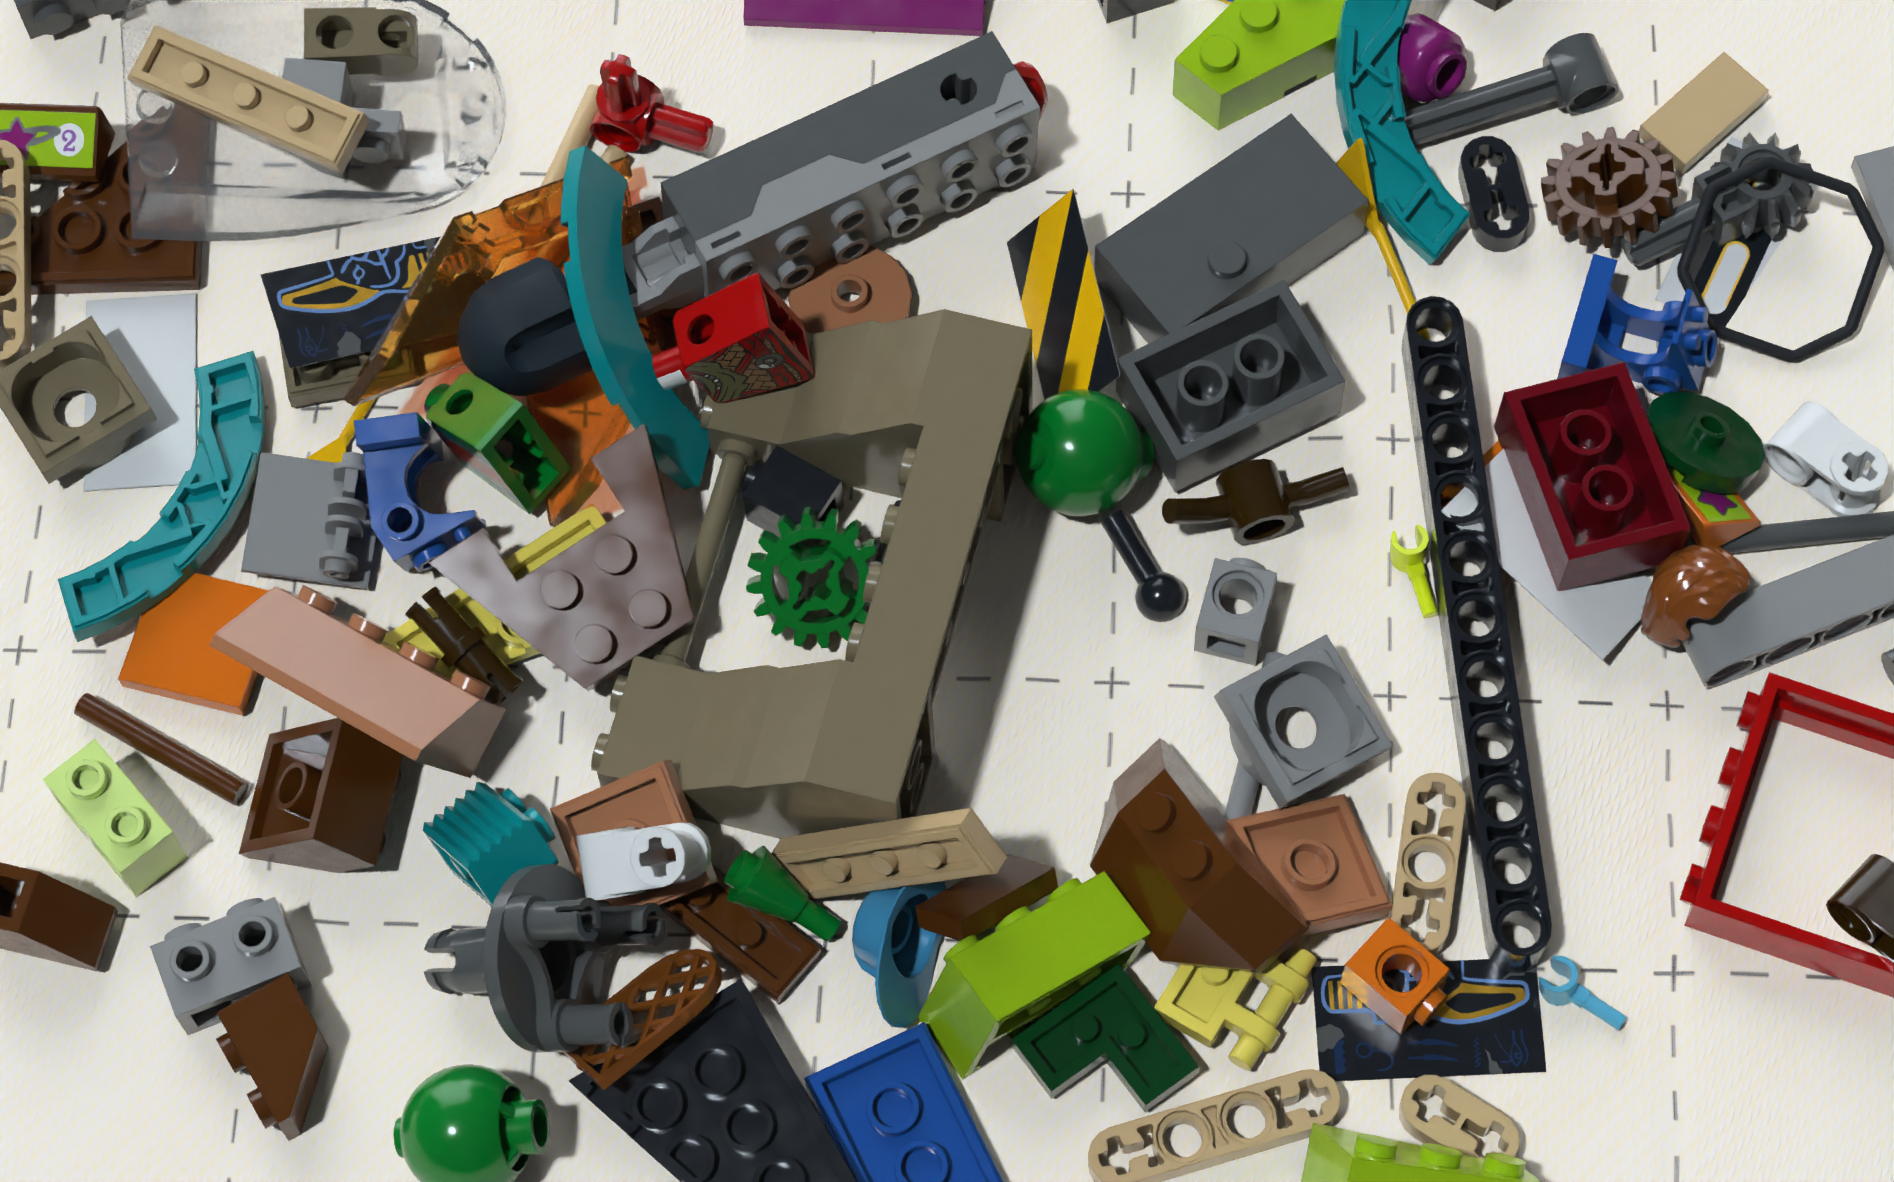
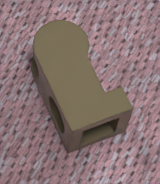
M376 7L304 8V59L346 62L349 75L375 74L394 77L411 73L418 67V19L412 13L398 9H376Z

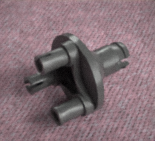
M553 864L530 865L519 869L505 881L493 902L486 927H470L460 930L450 928L434 933L427 940L424 947L425 951L429 953H452L455 955V967L428 969L424 971V975L428 984L433 989L447 994L457 992L464 994L488 993L493 1012L503 1031L516 1045L527 1051L536 1053L572 1052L577 1050L580 1045H626L633 1033V1015L628 1005L620 1002L598 1004L603 982L604 953L610 951L613 946H657L663 940L666 922L665 918L647 919L648 916H659L663 912L658 904L646 903L644 905L612 906L605 900L595 901L592 898H586L583 884L567 869Z

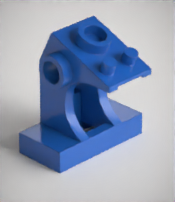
M1593 254L1557 379L1586 372V368L1594 370L1625 362L1632 381L1642 383L1646 389L1654 393L1663 395L1668 392H1678L1679 389L1699 390L1705 367L1710 368L1713 365L1717 352L1716 333L1714 330H1710L1707 323L1708 308L1700 307L1694 291L1688 288L1686 289L1683 301H1668L1664 304L1662 311L1645 309L1630 304L1620 298L1610 288L1618 260ZM1623 332L1659 342L1657 352L1654 354H1643L1620 348L1619 345Z
M417 412L354 421L356 446L363 451L371 528L392 560L407 572L415 568L417 572H423L433 568L429 562L448 551L450 547L459 544L480 529L487 527L486 520L481 519L475 510L433 514L421 509L417 495L418 479L425 467L430 463L444 462L442 439Z

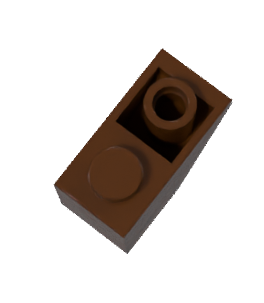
M0 862V949L98 972L118 913L117 908L39 871Z
M286 973L216 1012L227 1033L216 1038L235 1073L247 1067L258 1088L246 1095L265 1129L277 1123L288 1141L301 1135L329 1046L290 976Z

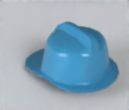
M945 881L868 892L857 911L852 934L854 956L861 969L875 978L877 1003L883 1019L891 1027L906 1028L916 1021L926 1002L937 949L942 935L919 927L915 906L946 890Z

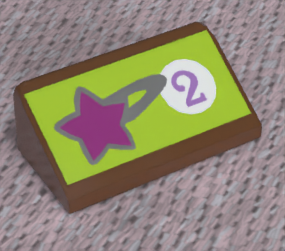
M0 103V140H6L19 149L28 164L30 179L99 182L116 134L101 108L85 105ZM4 160L0 161V178H2L3 171L10 169Z

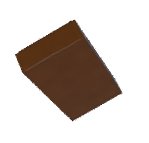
M1008 854L1006 855L1007 859L997 874L965 878L915 906L919 927L958 941L971 935L978 936L999 924L1006 916L1018 908L1028 907L1056 890L1058 884L1055 867Z

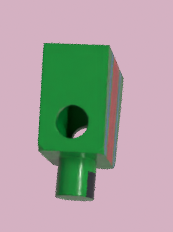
M466 372L461 374L451 386L449 384L437 385L427 395L424 404V410L427 414L426 420L454 456L466 468L528 514L535 510L572 469L521 402L472 373ZM501 440L510 442L513 445L512 457H507L493 446Z

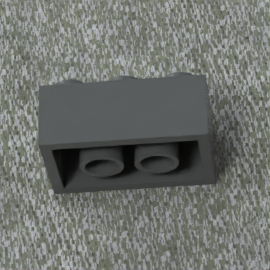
M1285 280L1117 358L1120 377L1116 379V392L1127 411L1132 415L1138 428L1144 430L1150 436L1153 443L1154 457L1174 492L1341 412L1345 379Z

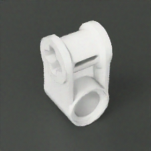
M1812 401L1804 402L1763 446L1765 452L1764 459L1774 472L1786 481L1800 487L1827 507L1834 515L1840 517L1872 513L1880 499V488H1882L1888 476L1889 465L1885 455L1878 447L1870 444L1841 423L1831 411L1822 405ZM1867 460L1871 463L1869 471L1865 468ZM1841 491L1845 492L1843 501L1839 498Z
M678 822L635 829V826L576 836L585 896L595 901L646 892V889L691 881L700 877L707 870L711 860V846L708 837L699 827L691 823ZM666 848H674L676 861H668Z

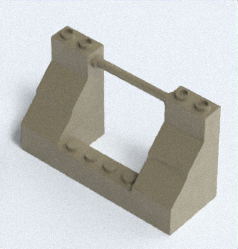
M943 309L887 323L871 320L815 334L806 332L815 378L725 403L714 402L707 394L702 408L700 427L707 429L711 453L718 455L722 462L685 576L696 622L665 641L661 655H655L653 660L634 655L628 676L618 675L610 700V711L616 713L609 734H599L591 760V770L597 771L601 787L658 762L671 759L694 818L778 839L917 816L936 751L933 702L985 521L986 519L998 522L1002 520L1017 468L1014 455L1015 443L1025 420L1033 411L1032 329ZM779 446L839 479L843 485L902 498L900 506L890 504L887 508L880 541L881 543L888 544L882 565L872 563L868 571L863 601L871 604L865 624L855 622L852 626L845 660L838 659L783 668L763 665L715 673L693 670L685 663L746 466L751 467L759 460L765 463L775 447Z

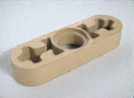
M1437 772L1427 773L1418 777L1408 790L1404 806L1393 888V906L1390 911V919L1400 927L1401 925H1410L1414 917L1417 898L1429 900L1426 926L1437 930V932H1427L1424 942L1419 943L1434 956H1437L1444 948L1450 930L1466 797L1461 785L1451 776ZM1430 793L1441 794L1442 804L1446 807H1451L1443 809L1437 835L1425 833L1428 808L1423 804H1417V802H1427ZM1411 831H1414L1419 835H1412ZM1443 837H1450L1451 841H1448ZM1418 852H1433L1443 860L1446 872L1437 881H1420L1410 872L1408 867L1409 859ZM1403 892H1405V893H1407V894H1409V895H1411V896H1409V897H1404V896H1403ZM1436 898H1442V899H1443V903H1441V902H1439V901H1437V900H1435V899H1436ZM1401 927L1410 936H1412V932L1410 929L1406 927Z

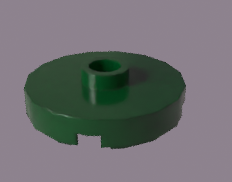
M1685 391L1665 393L1654 399L1648 408L1646 417L1667 469L1669 470L1672 465L1676 470L1684 473L1685 476L1682 482L1688 486L1714 494L1738 493L1747 488L1750 481L1760 471L1765 458L1762 441L1749 422L1730 407L1707 396Z

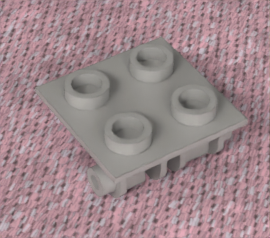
M261 452L241 572L368 590L376 534L371 528L364 455L356 452H346L342 455V462L334 463Z

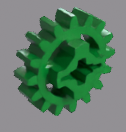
M812 507L804 508L801 523L797 525L786 514L780 516L777 523L780 535L777 536L772 532L764 530L759 537L758 543L767 554L761 552L751 553L747 564L754 571L761 573L749 578L746 585L748 593L763 594V597L755 606L754 613L759 617L772 612L776 618L771 633L777 636L788 626L795 630L794 645L799 647L806 640L807 634H816L820 647L828 648L831 632L836 630L841 637L848 641L853 626L852 620L856 619L858 622L865 624L870 606L863 601V593L872 563L880 565L883 563L878 561L870 562L869 560L877 551L878 542L876 539H869L862 543L857 539L862 523L856 519L845 529L838 526V510L833 508L828 513L825 522L816 521ZM805 539L827 540L824 545L806 547L799 541ZM849 556L854 561L858 571V591L853 588L854 583L845 577L844 565ZM831 560L826 583L819 581L814 587L810 586L801 595L807 572L813 574L819 568L823 569ZM775 565L779 567L778 572L787 578L789 590L784 599L780 596L775 585ZM828 609L833 613L825 616L806 615L807 611Z

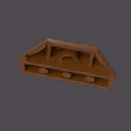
M1159 738L1113 782L1090 867L1096 875L1105 871L1149 929L1151 934L1146 943L1159 961L1167 964L1239 969L1241 971L1261 973L1309 929L1165 740Z

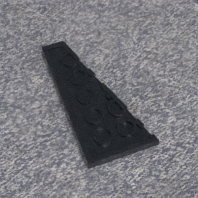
M742 979L716 993L713 1000L696 1017L607 1089H601L584 1072L568 1080L580 1093L680 1182L682 1180L685 1182H857ZM638 1040L626 1047L635 1046ZM604 1063L594 1065L592 1068L600 1074Z

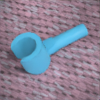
M1553 956L1550 959L1551 968L1559 975L1569 979V981L1562 986H1554L1547 982V980L1538 977L1539 990L1543 999L1555 1006H1564L1572 1002L1580 1008L1583 1007L1616 1030H1619L1627 1016L1593 995L1590 990L1578 983V970L1573 961L1564 956Z

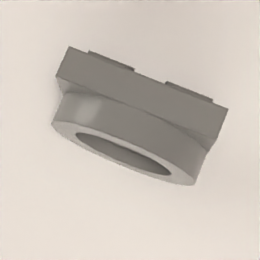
M1327 634L1230 684L1214 696L1229 722L1230 739L1238 760L1255 780L1267 787L1279 809L1311 792L1326 787L1338 777L1383 754L1393 746ZM1287 707H1299L1312 716L1317 731L1315 740L1310 746L1293 748L1286 745L1279 738L1275 722L1281 710Z

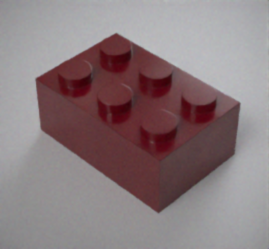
M1625 362L1504 392L1494 429L1502 450L1504 449L1557 591L1569 590L1657 567L1673 552L1683 549L1691 527Z

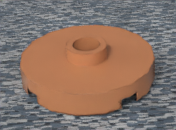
M869 245L861 256L850 262L839 263L836 258H833L814 267V273L807 281L790 288L788 302L789 308L804 323L805 332L815 334L871 320L887 323L908 318L911 316L912 292L906 272L891 255ZM847 292H855L860 295L858 299L850 302L840 298Z

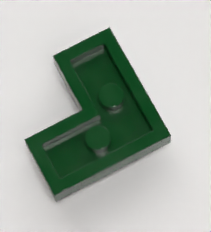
M1119 963L1012 1039V1048L1051 1099L1100 1063L1106 1061L1143 1111L1146 1112L1195 1077L1199 1071L1197 1063Z

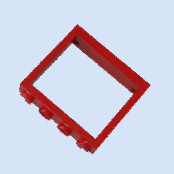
M1769 672L1760 694L1748 691L1742 705L1736 727L1747 730V734L1741 750L1729 747L1717 784L1729 789L1722 808L1710 805L1698 842L1710 847L1703 867L1694 863L1691 864L1680 895V901L1691 904L1684 926L1894 998V963L1889 959L1715 900L1773 719L1894 759V713Z

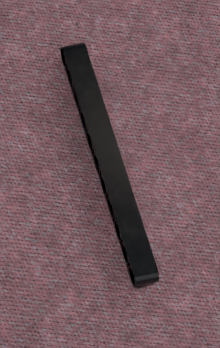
M1429 296L1413 304L1407 314L1402 338V359L1426 529L1429 537V551L1462 785L1466 797L1465 807L1485 949L1489 959L1496 967L1508 973L1519 974L1530 971L1539 964L1551 937L1552 923L1464 323L1460 310L1453 302L1443 297ZM1426 328L1436 329L1442 332L1446 338L1437 342L1428 341L1422 338L1418 332ZM1434 385L1445 386L1454 393V396L1448 399H1437L1431 396L1426 391V388ZM1443 442L1452 443L1458 446L1463 451V454L1454 458L1445 457L1439 454L1434 449V446ZM1464 487L1470 489L1477 500V507L1472 513L1462 517L1450 514V518L1441 512L1443 509L1442 504L1451 501ZM1481 523L1483 532L1469 529L1461 530L1456 525L1470 526ZM1459 559L1469 560L1475 563L1481 572L1473 576H1463L1455 572L1450 563ZM1469 618L1477 619L1488 627L1489 633L1483 636H1471L1465 633L1458 623ZM1477 678L1486 679L1496 686L1499 693L1491 697H1480L1472 693L1467 683ZM1484 739L1495 740L1506 748L1507 755L1499 759L1487 758L1477 750L1475 744ZM1494 800L1504 801L1510 804L1517 816L1509 821H1498L1489 816L1485 811L1484 805ZM1503 862L1513 863L1524 872L1526 880L1518 884H1507L1498 879L1494 874L1493 867ZM1511 925L1522 926L1531 932L1535 943L1526 948L1514 947L1504 939L1501 930Z

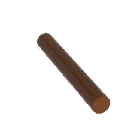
M85 693L78 700L74 710L76 716L234 806L239 804L244 798L248 789V783L90 693Z

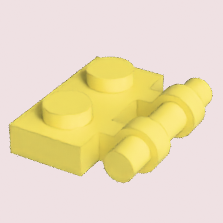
M1295 946L1284 964L1275 959L1261 973L1241 971L1239 969L1180 965L1155 1004L1154 1010L1165 1023L1211 1048L1223 1027L1236 1033L1239 1039L1228 1058L1238 1067L1250 1071L1262 1052L1269 1053L1280 1036L1276 1028L1291 1003H1299L1310 985L1306 978L1317 962V958L1309 951ZM1253 977L1266 984L1269 988L1255 1013L1238 1005Z

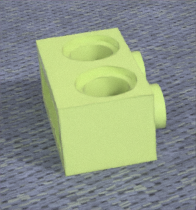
M96 739L92 740L43 778L59 806L135 897L188 857L171 828Z

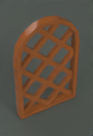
M701 949L682 950L665 956L644 970L603 1003H626L632 1015L649 1011L645 1022L633 1025L632 1035L640 1034L635 1046L621 1048V1045L611 1044L608 1052L593 1055L596 1045H580V1047L585 1046L581 1057L575 1051L562 1053L601 1089H607L696 1017L713 1000L721 986L722 970L712 954ZM692 963L690 970L674 974L676 968ZM709 976L703 988L693 990L698 978ZM685 982L681 993L666 996L669 985ZM657 988L654 999L638 1003L642 991ZM677 1004L673 1016L657 1019L662 1007ZM604 1063L600 1074L591 1067L592 1065Z

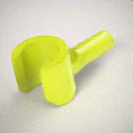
M1416 525L1415 540L1417 548L1406 549L1400 546L1397 541L1396 532H1392L1390 539V561L1396 569L1407 573L1409 581L1412 582L1422 616L1425 619L1436 616L1438 611L1426 577L1425 565L1428 559L1429 547L1428 533L1424 527Z

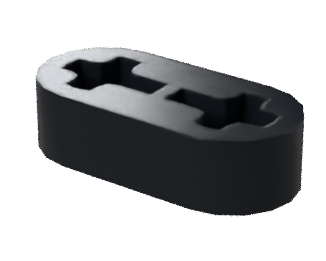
M1494 136L1475 138L1464 147L1458 167V180L1465 207L1471 214L1468 217L1471 231L1476 242L1483 248L1493 252H1507L1515 249L1523 242L1530 219L1529 207L1517 160L1511 146L1504 140ZM1479 159H1488L1491 167H1497L1494 184L1488 185L1485 171L1483 168L1477 167ZM1499 203L1504 220H1511L1510 227L1507 230H1500L1497 222L1490 221L1493 204Z

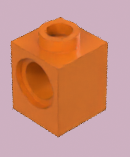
M1388 917L1345 963L1340 983L1401 1035L1414 1020L1421 1026H1424L1446 1002L1448 995L1442 989L1445 986L1450 969ZM1392 969L1405 970L1414 977L1417 987L1408 992L1394 991L1385 984L1382 975Z

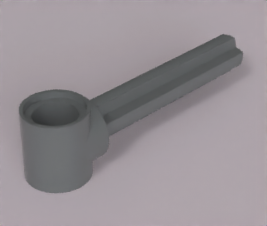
M1578 33L1568 36L1551 46L1543 58V67L1405 111L1406 117L1404 120L1414 146L1550 102H1554L1559 109L1566 107L1567 111L1571 114L1588 113L1609 103L1618 93V87L1595 35L1591 33Z

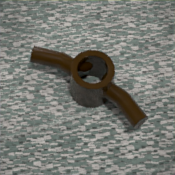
M1255 459L1232 466L1219 475L1216 479L1219 496L1208 498H1168L1163 503L1162 516L1168 524L1213 523L1228 520L1233 538L1237 543L1246 545L1257 544L1282 535L1294 525V516L1291 508L1308 505L1351 491L1343 467L1300 481L1282 484L1276 463L1268 459Z

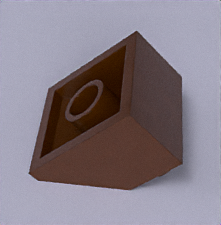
M339 718L269 734L239 854L250 859L334 873L376 866L378 856L382 852L387 839L385 826L392 797L401 781L400 764L403 754Z

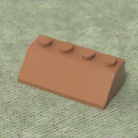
M305 585L302 586L298 595L274 586L214 634L209 645L415 762L471 778L506 711V708L486 698L491 688L489 685L457 669L452 678L434 669L439 660L438 657L404 641L400 650L383 641L388 632L387 629L356 613H353L348 622L333 613L337 605L335 600Z

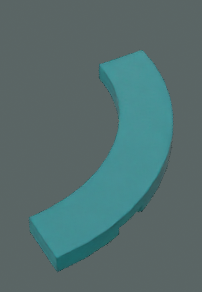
M1344 0L1336 36L1334 62L1336 103L1342 132L1348 149L1357 139L1363 138L1377 208L1402 240L1430 265L1439 257L1471 214L1450 195L1436 178L1423 158L1422 153L1417 152L1404 120L1406 113L1401 94L1399 66H1397L1400 34L1404 29V23L1412 0Z
M585 145L569 152L561 203V225L568 227L570 261L564 263V273L581 341L592 369L612 406L619 404L635 429L644 423L647 425L657 465L662 472L683 490L700 486L710 446L707 429L700 427V421L680 401L672 388L664 390L658 382L652 365V355L640 330L628 291L622 252V212L628 180Z
M254 350L194 369L200 404L197 434L198 446L190 470L185 472L175 492L159 512L161 518L139 540L135 542L130 540L106 558L83 570L58 579L72 631L77 642L109 631L142 614L166 598L190 578L214 553L234 525L248 499L256 478L260 455L264 446L266 422L264 387Z

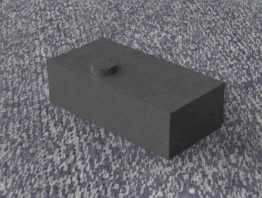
M1291 113L1097 244L1094 257V272L1097 284L1149 344L1282 280H1285L1287 285L1290 286L1363 236L1369 201Z

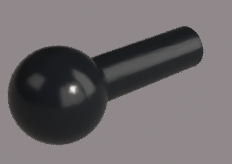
M1122 509L1102 520L1100 523L1138 584L1135 601L1140 613L1147 619L1155 622H1167L1176 618L1183 610L1186 602V593L1181 581L1170 573L1159 571Z

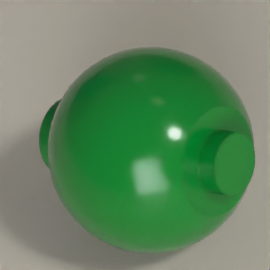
M1076 389L1060 392L1045 399L1030 413L1016 440L1014 455L1024 484L1039 502L1058 513L1070 516H1089L1099 514L1117 505L1129 494L1137 480L1143 479L1148 475L1153 464L1154 449L1150 436L1144 430L1138 428L1132 415L1119 402L1097 391Z
M463 1064L444 1068L432 1074L413 1091L404 1107L402 1117H399L395 1122L393 1138L397 1154L405 1159L410 1171L420 1182H514L525 1168L529 1155L543 1154L547 1150L550 1139V1123L543 1101L540 1099L526 1100L520 1088L510 1078L492 1068L474 1064Z

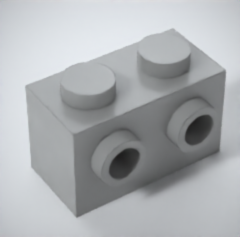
M275 897L265 901L261 898L244 900L232 906L227 911V916L204 925L200 923L181 925L169 931L165 935L164 941L150 946L174 1015L187 1035L221 1023L216 1012L286 973L290 976L297 991L312 986L286 916Z

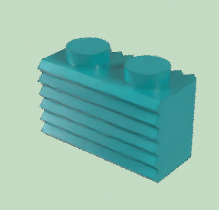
M476 782L475 790H466L464 799L455 798L454 807L445 806L444 814H435L433 822H424L423 832L448 868L463 883L470 887L472 891L479 895L481 899L488 903L490 907H492L505 881L519 869L530 865H557L559 863L557 857L548 846L556 838L553 831L533 807L527 810L520 799L509 788L499 795L486 783Z

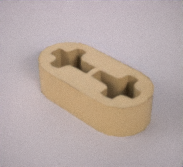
M1437 1075L1420 1076L1413 1079L1405 1087L1399 1104V1120L1404 1130L1421 1143L1443 1145L1462 1152V1155L1485 1159L1475 1153L1477 1140L1462 1131V1128L1464 1127L1481 1137H1484L1489 1130H1492L1500 1135L1498 1141L1500 1150L1505 1152V1155L1516 1156L1519 1148V1133L1514 1123L1495 1108L1448 1079ZM1432 1094L1439 1096L1443 1100L1440 1111L1456 1123L1453 1125L1437 1115H1433L1428 1122L1420 1120L1417 1117L1420 1106L1414 1099L1418 1098L1421 1101H1427Z

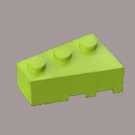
M1234 0L1175 58L1172 95L1219 131L1284 98L1286 90L1312 77L1319 80L1333 73L1336 36L1344 0Z
M1105 871L1084 883H1081L1078 878L1065 882L1049 895L1046 900L1047 903L1032 912L1027 906L1018 908L996 926V932L980 941L976 935L968 936L955 944L944 955L943 960L946 962V965L917 1018L921 1023L925 1022L933 1040L962 1080L980 1068L978 1062L986 1048L1005 1035L1012 1041L1015 1036L1028 1028L1026 1023L1062 1004L1118 963L1122 969L1133 963L1151 932Z
M1317 1123L1312 1124L1301 1182L1541 1181L1525 1169L1526 1162L1510 1155L1486 1153L1485 1159L1462 1155V1152L1443 1145L1424 1143L1420 1146Z

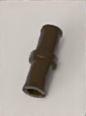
M433 587L421 597L436 612L438 619L434 620L417 601L408 609L405 615L412 619L444 654L441 661L449 670L456 667L458 670L489 685L491 688L486 698L500 705L507 697L494 685L490 677L494 675L511 694L520 687L523 680L520 676L517 677L485 642L488 636L480 626L472 628L442 596L441 591L437 587Z

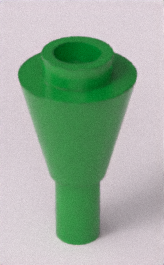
M765 846L759 847L753 853L747 850L741 852L725 876L724 883L730 886L727 900L731 903L789 922L794 920L826 942L834 936L840 926L841 920L808 899V894Z

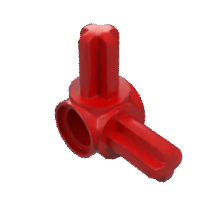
M618 54L615 61H603L600 67L602 83L597 89L596 94L598 109L590 125V131L598 141L606 146L615 145L624 152H636L640 149L641 145L649 146L654 139L695 152H703L708 148L714 128V123L710 118L664 105V97L660 89L652 81L637 74V70L631 66L630 57Z

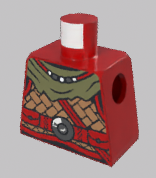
M759 273L741 279L677 311L673 318L678 346L652 355L655 375L664 390H669L694 380L714 402L719 403L733 401L815 378L804 323Z

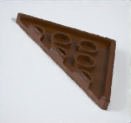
M171 102L166 107L163 104L160 105L127 134L128 140L107 157L99 182L73 181L63 190L64 196L38 218L34 215L31 218V295L200 290L209 117L174 102ZM1 270L0 296H5L14 288L16 275L10 271Z

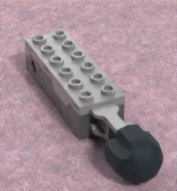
M991 31L660 182L664 220L650 226L634 241L622 247L628 291L637 321L662 309L682 308L755 273H759L773 290L780 287H796L812 276L814 267L836 258L839 263L850 262L861 256L869 245H873L890 236L895 238L906 236L916 230L928 218L944 211L956 212L970 205L978 195L999 185L1001 187H1010L1021 182L1028 176L1030 171L1035 169L1039 121L1048 102L1047 90L1039 72L1032 64L1024 61L1013 64L995 34ZM537 257L491 278L473 293L460 317L456 340L462 361L475 376L506 394L520 397L547 392L592 371V366L581 341L572 311L565 273L563 274L560 268H555L549 260Z

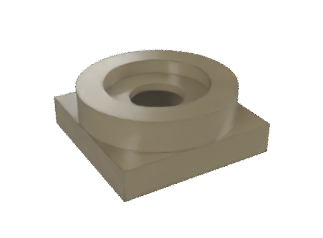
M92 316L0 370V408L48 484L68 472L87 471L110 462L129 445L136 431L157 419L150 405ZM81 390L93 395L96 400V411L91 420L79 427H67L57 421L55 408L58 401L65 394Z

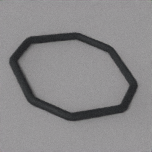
M1762 157L1712 181L1704 189L1677 266V274L1684 291L1686 292L1687 288L1693 290L1700 307H1706L1689 270L1716 193L1768 168L1847 195L1872 245V250L1845 326L1795 350H1790L1715 324L1710 314H1708L1707 323L1710 330L1715 331L1717 338L1787 362H1799L1851 337L1857 330L1884 254V241L1859 190L1851 183L1775 157Z

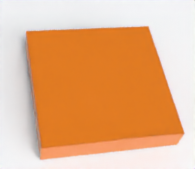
M194 573L170 595L141 614L118 677L122 687L244 716L258 673L211 647L209 644L217 631L269 590Z

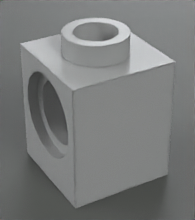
M1215 558L1196 625L1194 651L1256 666L1274 599L1277 573L1267 571L1262 564L1247 558H1232L1230 561ZM1239 598L1247 601L1253 609L1244 614H1232L1226 611L1221 604L1228 599Z

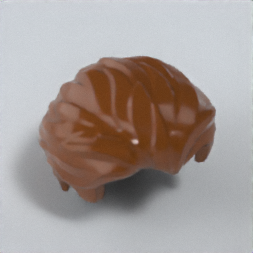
M1691 545L1673 552L1659 564L1654 573L1653 581L1648 589L1645 604L1643 605L1641 633L1649 636L1651 640L1660 645L1671 648L1680 647L1681 642L1678 639L1686 640L1690 634L1686 628V622L1693 617L1704 620L1716 617L1732 599L1748 589L1751 578L1749 571L1741 561L1733 557L1730 551H1725L1722 547Z

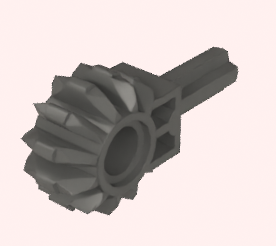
M1749 132L1743 138L1742 148L1727 143L1721 150V162H1714L1710 170L1694 177L1691 200L1673 208L1671 216H1657L1659 226L1657 232L1652 233L1644 228L1636 230L1637 243L1630 244L1622 235L1620 242L1624 253L1630 262L1636 266H1641L1685 244L1704 189L1712 181L1762 157H1775L1813 170L1811 164L1800 162L1801 150L1798 144L1783 150L1779 148V138L1776 132L1767 139V144H1759ZM1768 168L1716 193L1702 235L1710 232L1717 245L1721 247L1743 235L1747 239L1754 233L1755 227H1763L1765 232L1773 239L1779 233L1780 223L1795 228L1801 220V209H1807L1811 205L1814 190L1809 185L1810 182ZM1764 181L1774 188L1760 191L1752 188L1748 183Z

